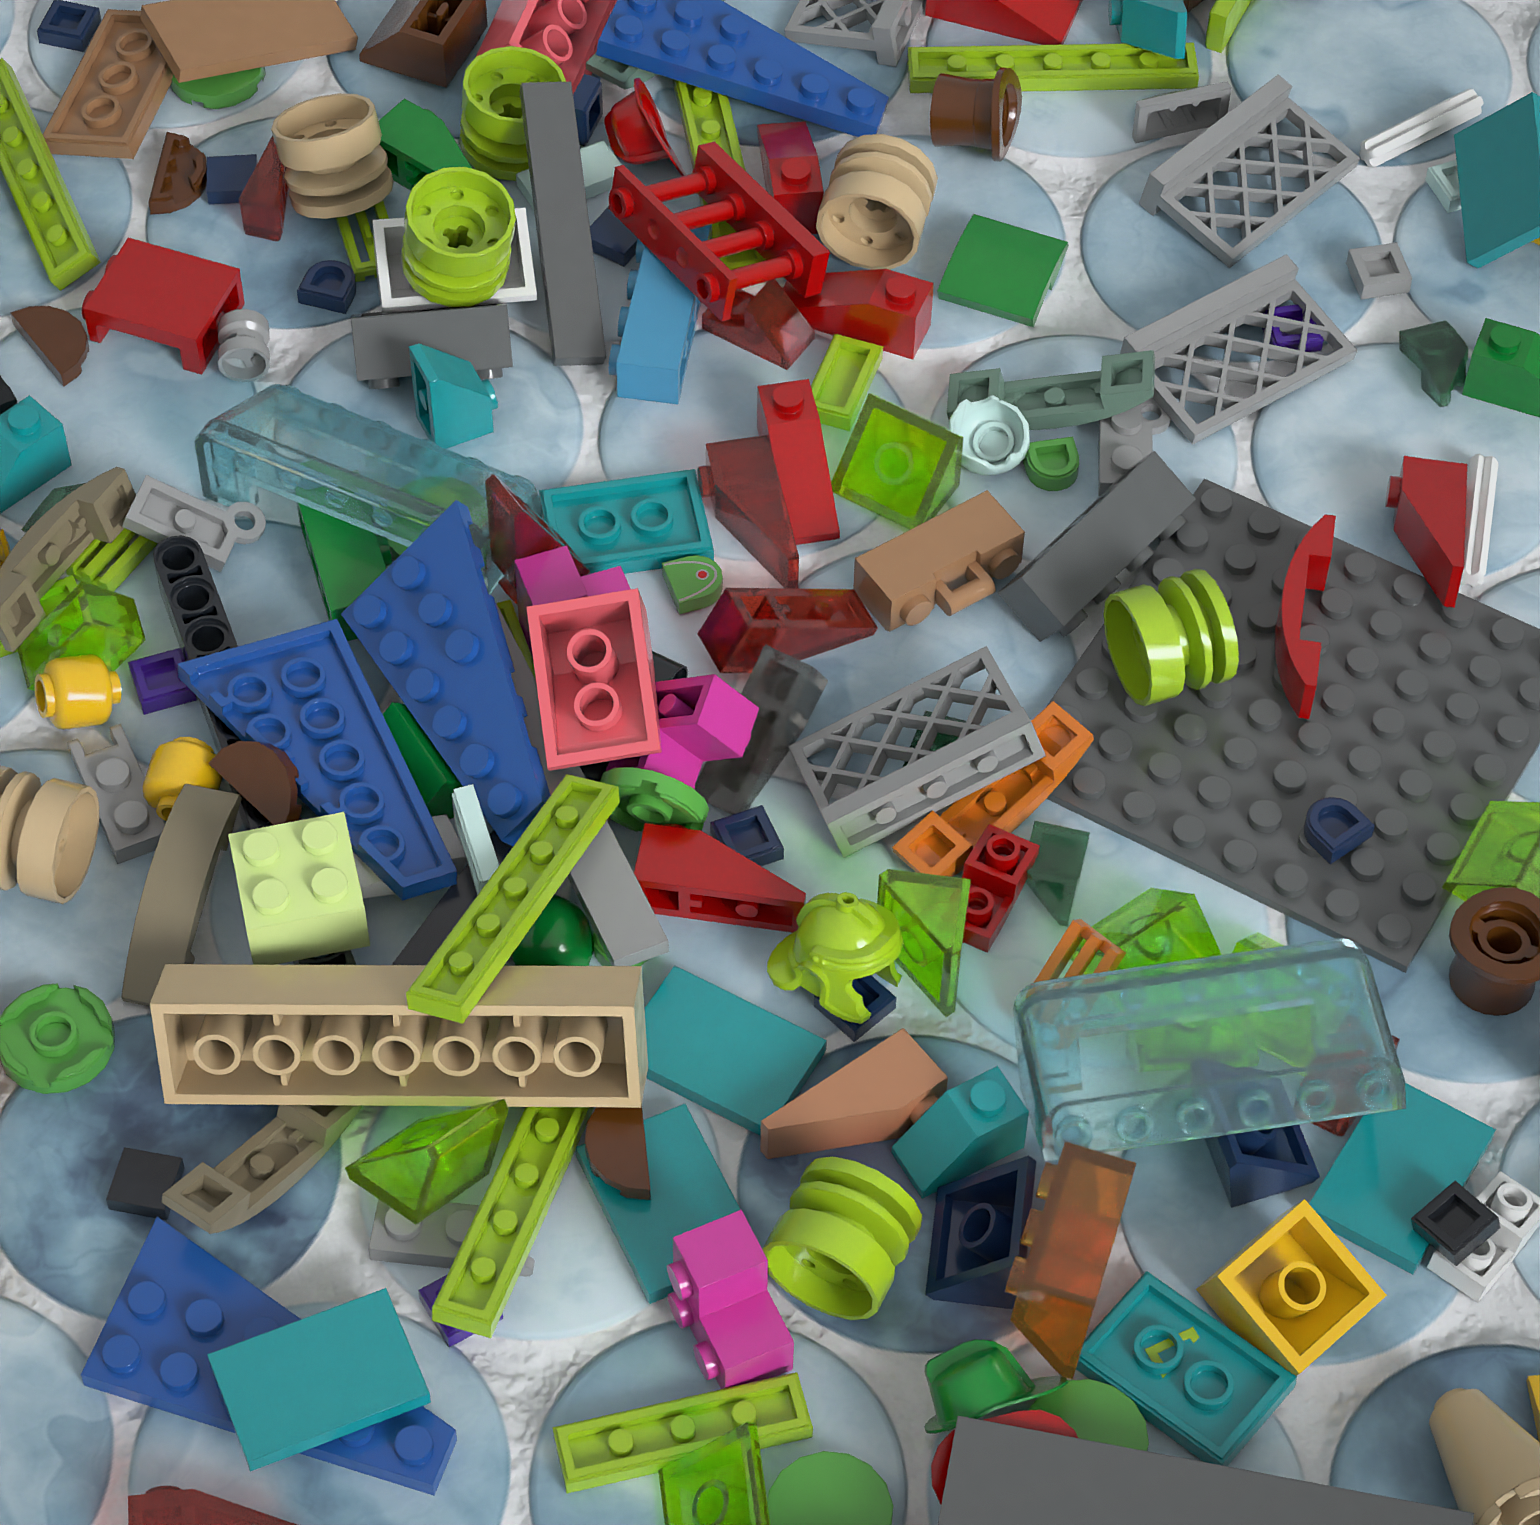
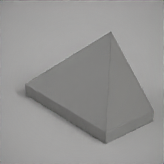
M1229 82L1158 94L1136 101L1132 132L1134 142H1144L1212 126L1228 113L1231 95Z

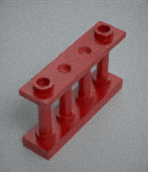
M715 141L698 145L692 174L647 186L624 165L615 167L612 189L609 193L608 209L721 322L730 320L735 291L738 289L783 277L804 298L821 293L830 251ZM697 193L708 204L672 213L662 202ZM726 221L736 232L701 241L690 230ZM755 249L765 261L730 270L719 258Z

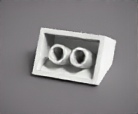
M515 208V230L511 243L510 265L504 285L490 299L476 305L537 300L526 208ZM405 217L372 220L374 253L382 312L392 313L451 308L427 300L412 288L403 274L401 252L405 232Z

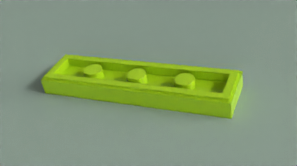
M797 1372L552 1427L554 1443L567 1494L813 1437V1426Z

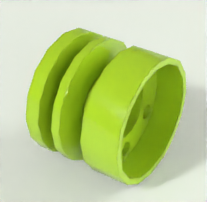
M514 46L495 48L475 57L465 69L459 144L467 161L476 170L485 172L496 179L516 181L517 173L529 169L520 87L522 83L566 82L562 69L548 56L528 48Z
M449 167L425 175L412 188L405 209V232L401 252L403 274L412 288L430 302L448 307L474 306L490 299L504 285L510 265L511 243L514 237L516 215L514 201L503 184L482 171L468 167Z
M1193 569L1184 572L1180 578L1174 576L1166 577L1158 585L1157 591L1152 586L1143 584L1110 594L1105 600L1103 617L1109 653L1118 678L1127 694L1136 704L1146 706L1176 697L1183 691L1184 682L1189 688L1199 690L1205 688L1210 682L1219 684L1231 680L1236 675L1239 653L1233 618L1219 586L1205 570Z
M833 1156L816 1158L806 1167L800 1178V1186L793 1191L790 1197V1210L779 1217L762 1248L768 1259V1274L787 1293L809 1307L830 1316L848 1320L868 1319L878 1312L891 1287L895 1276V1266L906 1258L909 1244L915 1240L921 1228L922 1214L915 1200L899 1184L878 1170L853 1160Z

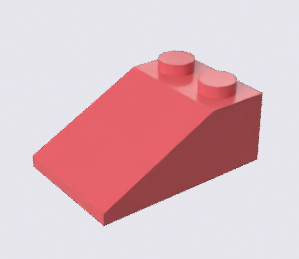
M638 588L526 607L548 770L552 771L661 753L651 639L647 611Z

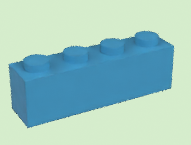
M712 224L690 230L701 241L712 239ZM638 239L636 263H640L639 270L631 269L629 273L627 300H631L630 307H621L618 320V337H622L621 345L612 344L608 372L609 375L617 376V397L678 405L701 302Z

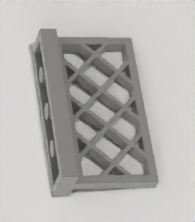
M799 0L785 28V36L789 40L798 43L876 51L879 65L897 66L926 5V0H877L870 4H867L865 0ZM852 2L858 8L840 17H837L833 12ZM822 15L828 20V22L817 27L804 26L806 22ZM867 20L872 25L868 33L848 30V28Z
M1277 75L1149 174L1139 204L1152 216L1162 209L1226 266L1231 268L1356 168L1360 157L1288 98L1292 85L1280 75ZM1286 117L1301 130V137L1277 135L1276 124ZM1248 146L1269 148L1270 162L1245 160V148ZM1278 149L1302 151L1303 165L1279 163ZM1312 152L1328 153L1339 163L1335 167L1313 166ZM1216 171L1236 172L1238 187L1213 185V173ZM1247 174L1271 175L1272 190L1248 188ZM1281 176L1305 178L1306 190L1303 192L1282 191ZM1184 196L1205 198L1206 212L1189 211L1179 200ZM1214 198L1238 200L1240 215L1215 213ZM1249 201L1273 203L1274 215L1271 218L1250 216ZM1216 227L1241 229L1242 241L1232 248L1217 235Z
M1287 254L1124 337L1120 354L1154 350L1155 369L1167 366L1184 370L1182 385L1163 382L1155 375L1153 398L1192 445L1355 358L1357 349L1296 281L1295 278L1299 268ZM1291 300L1303 309L1302 322L1274 316L1275 307ZM1310 317L1316 324L1309 323ZM1242 324L1265 328L1263 342L1234 337L1235 328ZM1272 326L1279 327L1281 332L1301 334L1298 350L1269 344ZM1307 334H1320L1335 352L1327 356L1305 352ZM1202 345L1225 349L1222 364L1193 358L1194 349ZM1231 350L1260 356L1258 371L1230 366ZM1267 358L1296 364L1294 373L1287 377L1265 373ZM1190 372L1219 377L1217 393L1188 387ZM1226 379L1255 385L1254 394L1246 399L1224 394ZM1185 400L1215 406L1213 416L1197 424L1184 409Z
M987 646L788 746L843 857L926 817L932 810L936 812L1046 756L1029 716L1019 704ZM986 669L989 675L981 692L960 689L965 678ZM925 698L938 699L931 717L910 714L915 703ZM953 702L974 705L966 723L945 720ZM988 708L1010 711L1009 714L986 726L980 725ZM876 723L888 724L880 742L860 739L866 728ZM903 727L924 730L915 748L895 745ZM938 733L959 736L956 741L936 751H929ZM826 748L838 749L830 768L809 764L807 760L808 757ZM853 752L873 755L865 774L845 770ZM888 758L908 761L906 766L884 777L879 776ZM818 780H822V781H823L822 784H821V786H820ZM838 783L858 787L855 792L829 804V800Z

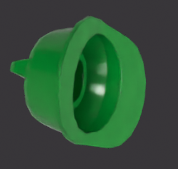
M973 1339L965 1341L930 1359L925 1365L924 1373L929 1385L936 1415L929 1419L924 1428L926 1433L929 1434L949 1431L956 1428L958 1416L978 1419L995 1409L1054 1392L1068 1384V1380L1062 1376L1030 1379L1008 1348L991 1340Z

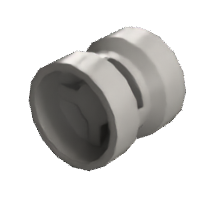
M237 309L226 313L220 318L218 323V340L220 344L218 350L219 370L225 377L239 382H250L262 378L270 368V353L267 347L270 340L268 320L264 315L249 309Z

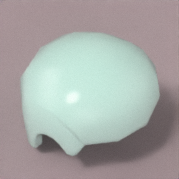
M994 395L975 402L965 399L959 403L949 419V444L959 463L972 473L980 475L1001 474L1015 468L1025 458L1030 445L1029 423L1018 407L999 400Z

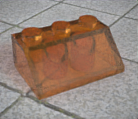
M1065 1141L1058 1165L1049 1162L1045 1163L1036 1193V1198L1046 1200L1043 1211L1030 1209L1020 1243L1031 1247L1028 1259L1015 1256L1005 1292L1016 1295L1010 1321L1060 1376L1073 1380L1137 1163Z

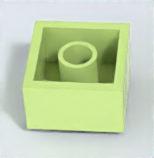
M344 812L228 834L253 965H276L370 946L365 906Z

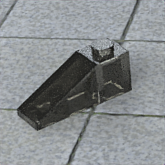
M765 644L741 692L744 697L759 707L751 731V738L741 758L707 761L695 784V790L705 798L708 804L731 815L748 810L789 752L788 746L795 743L803 732L828 680L814 667Z

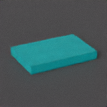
M1533 92L1454 134L1466 260L1468 264L1476 268H1480L1540 237V96Z
M695 469L539 490V500L549 550L567 546L580 577L621 566L624 574L662 569V563L687 556L699 555L714 561L713 543Z
M675 965L644 1008L648 1054L646 1078L760 1136L761 1120L796 1098L826 1052L827 1040Z
M1388 1074L1309 1204L1334 1233L1413 1275L1431 1244L1413 1230L1411 1218L1455 1180L1461 1186H1466L1490 1145L1496 1129Z
M686 1103L643 1120L651 1200L626 1198L620 1195V1190L606 1184L600 1177H596L592 1173L585 1153V1143L576 1147V1158L649 1304L668 1297L669 1293L674 1292L667 1272V1265L673 1263V1237L741 1210Z
M1148 1271L1139 1278L1071 1354L1070 1366L1088 1379L1112 1385L1132 1399L1146 1421L1200 1460L1222 1466H1228L1295 1388L1297 1376L1284 1369L1279 1363ZM1193 1327L1199 1338L1193 1344L1190 1338L1183 1341L1178 1333ZM1169 1338L1174 1343V1346L1158 1353L1163 1363L1152 1362L1145 1349Z
M386 1288L207 1354L210 1367L250 1472L431 1403L430 1392Z

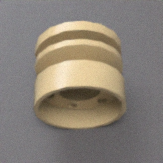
M341 93L319 96L284 110L273 121L271 131L278 157L282 164L287 167L284 179L290 189L289 198L296 213L308 218L321 219L348 216L376 205L392 191L394 181L391 170L387 167V153L379 145L382 133L375 105L369 98L358 94Z
M885 134L862 135L848 141L837 155L834 169L830 175L829 187L825 190L818 211L816 229L821 242L834 256L852 266L866 269L891 270L906 264L917 252L924 230L925 219L929 214L931 202L936 191L938 177L933 163L921 149L901 138Z
M0 765V890L6 891L15 887L18 883L20 891L27 896L64 904L70 901L80 889L95 850L99 828V802L96 791L90 786L57 778L46 781L42 786L40 778L34 773L24 771L18 774L12 768Z

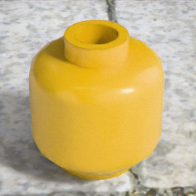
M94 654L55 658L46 664L43 674L36 675L35 698L40 716L42 718H49L51 723L58 729L65 730L101 725L108 721L113 704H119L121 701L119 676L116 671H108L104 661Z
M178 737L173 741L159 745L152 754L143 782V797L151 807L156 808V813L161 819L167 821L172 807L185 784L219 790L223 777L208 764L216 754H214V750L206 742L192 737Z

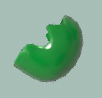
M554 894L510 956L515 966H589L594 946L587 917L576 903Z

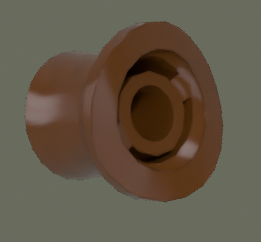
M1005 67L1000 68L995 75V79H972L940 73L934 85L930 108V133L933 145L935 147L973 146L992 150L993 161L1001 162L1014 138L1022 106L1021 85L1014 70Z
M1496 887L1473 895L1455 911L1450 924L1449 939L1451 947L1456 954L1449 967L1450 985L1459 1000L1472 1010L1486 1015H1508L1517 1012L1527 1005L1535 991V982L1540 980V899L1531 892L1514 887Z

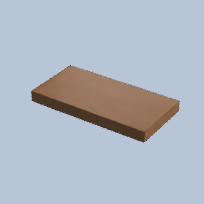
M169 0L146 4L141 7L140 19L178 83L356 50L358 40L357 34L335 0Z
M107 9L43 133L51 154L134 159L172 83L171 79L174 75L141 21V11Z

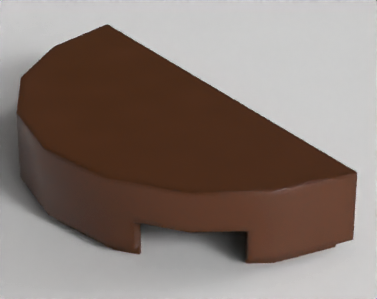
M166 132L148 202L151 215L172 213L188 207L202 196L207 186L206 156L204 152H200L199 149L191 145L189 138L184 135Z
M29 306L10 312L15 328L63 387L81 374V365L87 358V352H89L87 334L81 321L68 311L51 306Z
M238 741L222 748L208 763L273 825L298 821L302 805H297L298 789L295 778H299V773L284 751L270 743Z
M642 1106L641 1108L596 1107L587 1121L585 1153L592 1173L596 1177H600L606 1184L620 1190V1195L626 1198L651 1200Z

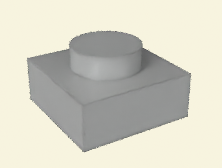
M1397 242L1349 249L1346 265L1361 300L1408 293L1410 291L1412 276Z

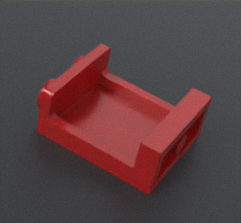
M128 237L118 254L111 256L108 260L104 276L95 290H90L83 301L82 317L86 320L90 341L101 343L108 331L112 329L179 348L183 370L202 375L220 346L218 340V323L220 318L230 311L242 309L245 304L240 269Z

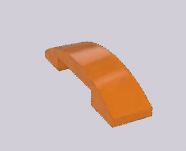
M1052 701L1031 720L1045 752V757L954 802L940 816L932 810L892 847L893 852L932 887L950 879L963 871L964 862L988 824L1011 833L1041 805L1083 756L1094 740L1093 734L1057 703Z

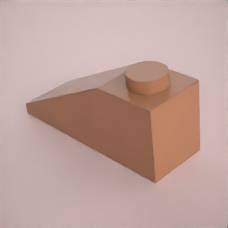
M902 1028L761 1120L760 1151L767 1159L898 1139L947 1091L948 1077L908 1032Z

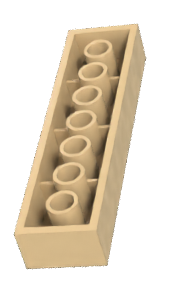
M165 964L150 1002L164 1103L641 1108L648 1071L642 966H503L462 1024L408 1009L406 992L426 965Z

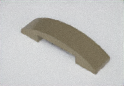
M115 467L68 494L47 511L24 534L5 559L0 568V640L5 650L14 653L46 617L39 600L94 539L112 543L124 529L122 527L123 522L136 497L125 469Z
M185 784L179 793L158 841L141 895L126 961L121 996L123 1001L150 1007L151 999L165 964H194L195 957L191 952V948L220 850L227 851L228 834H231L242 800L240 794Z
M278 1105L276 1118L214 1168L204 1162L200 1163L163 1193L161 1203L209 1234L219 1233L240 1225L270 1206L293 1187L338 1140L362 1106Z

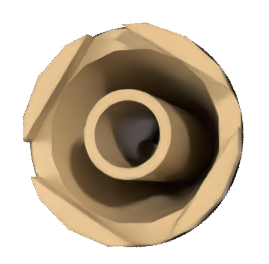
M1456 1388L1443 1394L1434 1405V1411L1429 1419V1426L1458 1510L1474 1513L1473 1525H1540V1442L1478 1389Z

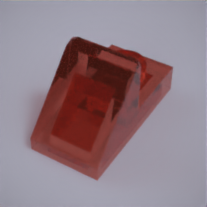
M775 279L768 281L755 296L742 289L736 290L730 320L721 322L708 308L702 314L703 330L785 370L792 366L815 339V331Z

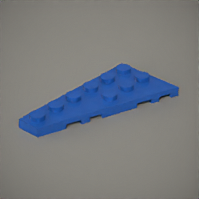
M617 0L597 45L596 55L857 137L877 134L889 97L722 0Z
M455 500L341 615L462 786L474 785L482 813L501 841L514 846L551 795L538 750L530 743L524 718L528 716L523 697L517 695L511 676L515 669L495 599L487 592L481 568L485 566L481 550L474 545L469 525L473 524L469 508Z
M337 619L178 663L179 679L242 741L270 743L288 755L299 773V778H295L298 789L297 796L318 817L340 812L345 813L353 852L402 901L457 884V869Z
M156 1217L81 1373L84 1386L235 1433L210 1367L207 1354L301 1319L162 1219ZM421 1406L299 1454L435 1496L457 1442L456 1429L424 1406Z

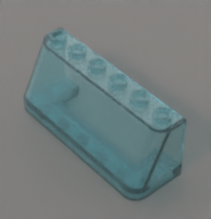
M273 384L208 421L194 440L203 497L228 507L236 502L244 501L257 505L260 501L258 487H261L409 547L455 500H458L469 508L473 524L469 525L474 545L481 550L485 564L481 571L487 592L490 595L542 522L541 499L535 486L528 479L518 475L513 476L488 466L476 458L465 457L442 448L431 440L419 439L394 429L385 422L374 421L353 413L339 404L320 400L301 392L291 385Z
M1329 939L1038 981L1026 986L1020 991L1014 1001L1013 1015L1020 1090L1025 1105L1029 1110V1117L1044 1162L1406 1109L1405 1078L1371 964L1363 949L1349 939Z

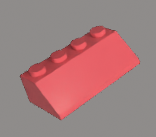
M502 0L476 57L491 49L508 46L533 49L548 56L562 69L566 82L572 83L574 94L583 75H592V72L586 69V62L596 53L598 40L617 0Z

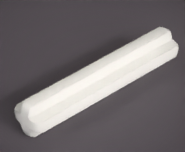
M1466 89L1362 141L1359 157L1365 161L1368 167L1375 168L1480 115L1482 112L1481 106L1484 104L1483 99L1477 95L1474 89Z
M1475 454L1470 458L1467 472L1465 551L1461 585L1480 586L1484 582V575L1486 574L1498 472V461L1493 456L1484 457L1481 454Z

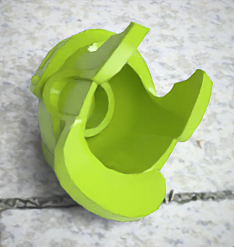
M823 893L816 895L799 912L796 919L799 926L798 930L786 936L771 952L767 961V973L774 986L782 990H795L801 986L819 997L820 1005L831 1014L846 1021L862 1024L870 1019L871 1012L864 1006L862 995L853 988V980L876 973L888 983L898 987L902 975L897 972L894 961L899 956L903 946L900 925L890 910L870 900L858 899L852 893Z

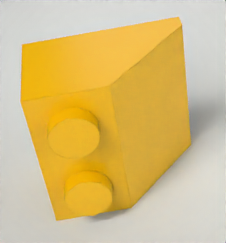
M1305 1199L1283 1212L1196 1288L1198 1293L1230 1330L1295 1376L1305 1370L1387 1296Z

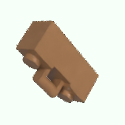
M986 490L856 557L853 592L884 629L889 632L904 624L909 626L919 624L930 614L935 604L946 615L951 616L995 593L996 587L992 580L993 577L1004 579L1018 568L1019 564L1022 563L1025 531L990 492Z

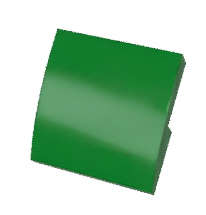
M973 214L944 272L937 290L938 298L1034 327L1048 289L1052 290L1069 246L1068 242Z

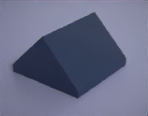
M1199 1060L1190 1066L1192 1108L1231 1208L1311 1184L1320 1178L1280 1076Z
M1028 1155L937 1188L925 1291L926 1296L939 1301L1020 1310L1036 1170L1035 1159Z

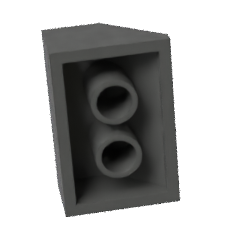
M506 303L392 313L372 312L352 314L351 316L357 381L368 380L369 389L399 387V377L412 376L409 346L418 343L471 362L481 380L503 377L502 368L513 367Z

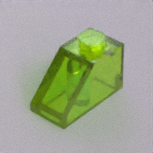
M81 581L31 632L17 650L27 689L35 691L36 675L43 674L46 664L55 658L94 654L104 661L108 671H115L146 639L133 598Z

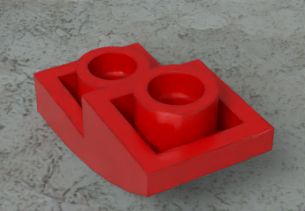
M988 824L964 862L961 880L938 915L936 931L988 953L1030 874L1039 854L1040 845Z

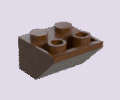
M396 0L360 52V62L447 88L488 27L486 0Z

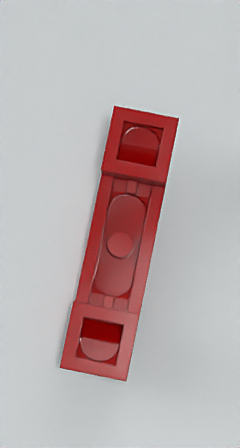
M1325 514L1318 520L1297 547L1285 577L1276 623L1275 656L1280 681L1297 717L1309 719L1317 687L1322 643L1299 639L1305 588L1320 591L1325 589L1332 556L1336 516Z

